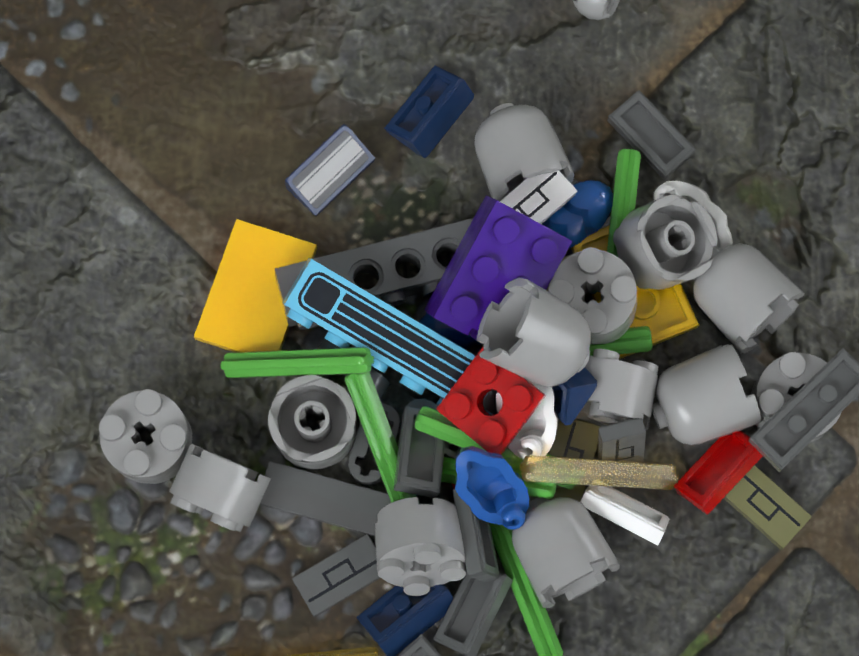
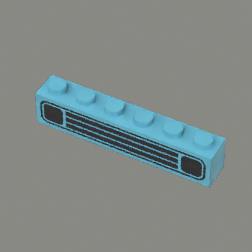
M308 258L282 302L291 308L286 315L287 317L308 329L313 322L327 329L328 332L324 338L338 347L349 348L352 344L356 347L369 348L371 355L374 356L372 367L385 373L388 366L402 373L403 376L399 382L418 394L422 395L427 388L441 396L437 405L442 402L475 358V355L311 258ZM496 390L489 391L483 399V407L490 415L498 413Z

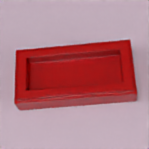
M741 430L720 437L674 485V488L679 495L708 515L763 455L748 441L750 436Z

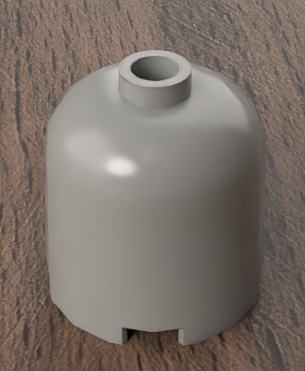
M512 103L499 105L490 112V116L478 127L474 141L475 151L493 199L501 201L525 179L541 174L560 171L570 183L573 182V169L548 117L535 106L513 105Z
M738 243L730 245L721 251L715 247L713 248L711 257L713 262L710 268L695 279L693 287L694 299L703 312L740 353H746L758 345L753 338L759 335L765 328L773 334L799 306L794 299L803 297L805 293L753 246Z
M517 278L508 282L504 288L510 292L503 298L500 304L491 301L481 320L477 341L484 344V351L480 352V357L536 384L552 387L567 382L586 366L590 357L591 329L587 320L577 309L528 279Z
M732 344L720 345L671 366L662 372L658 378L655 392L657 402L652 407V413L659 429L668 427L676 440L682 444L692 446L732 434L761 422L760 410L755 395L746 396L739 378L747 376V373Z
M559 497L552 500L536 498L530 501L525 514V523L520 528L512 530L514 550L542 608L553 607L555 605L553 598L564 593L568 601L577 598L606 581L602 572L607 568L611 572L617 571L620 568L617 558L588 510L581 502L573 498Z

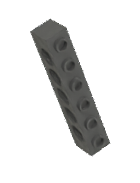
M473 218L314 258L313 260L355 284L354 279L361 273L374 275L378 283L371 289L363 290L392 307L399 306L407 301L406 297L420 293H423L425 298L432 296L446 270V267L438 262V255L443 252H456ZM307 261L275 268L276 281L282 302ZM409 262L418 268L419 273L415 277L407 279L399 276L395 269L399 264ZM283 304L285 315H287L291 308ZM286 316L288 327L298 325V328L301 330L308 329ZM313 322L310 328H314L319 325Z

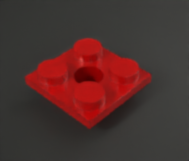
M483 346L436 410L487 452L502 455L546 395L527 379L481 358L480 352L484 351ZM491 390H496L501 395L503 402L501 410L495 415L488 414L483 407V399Z

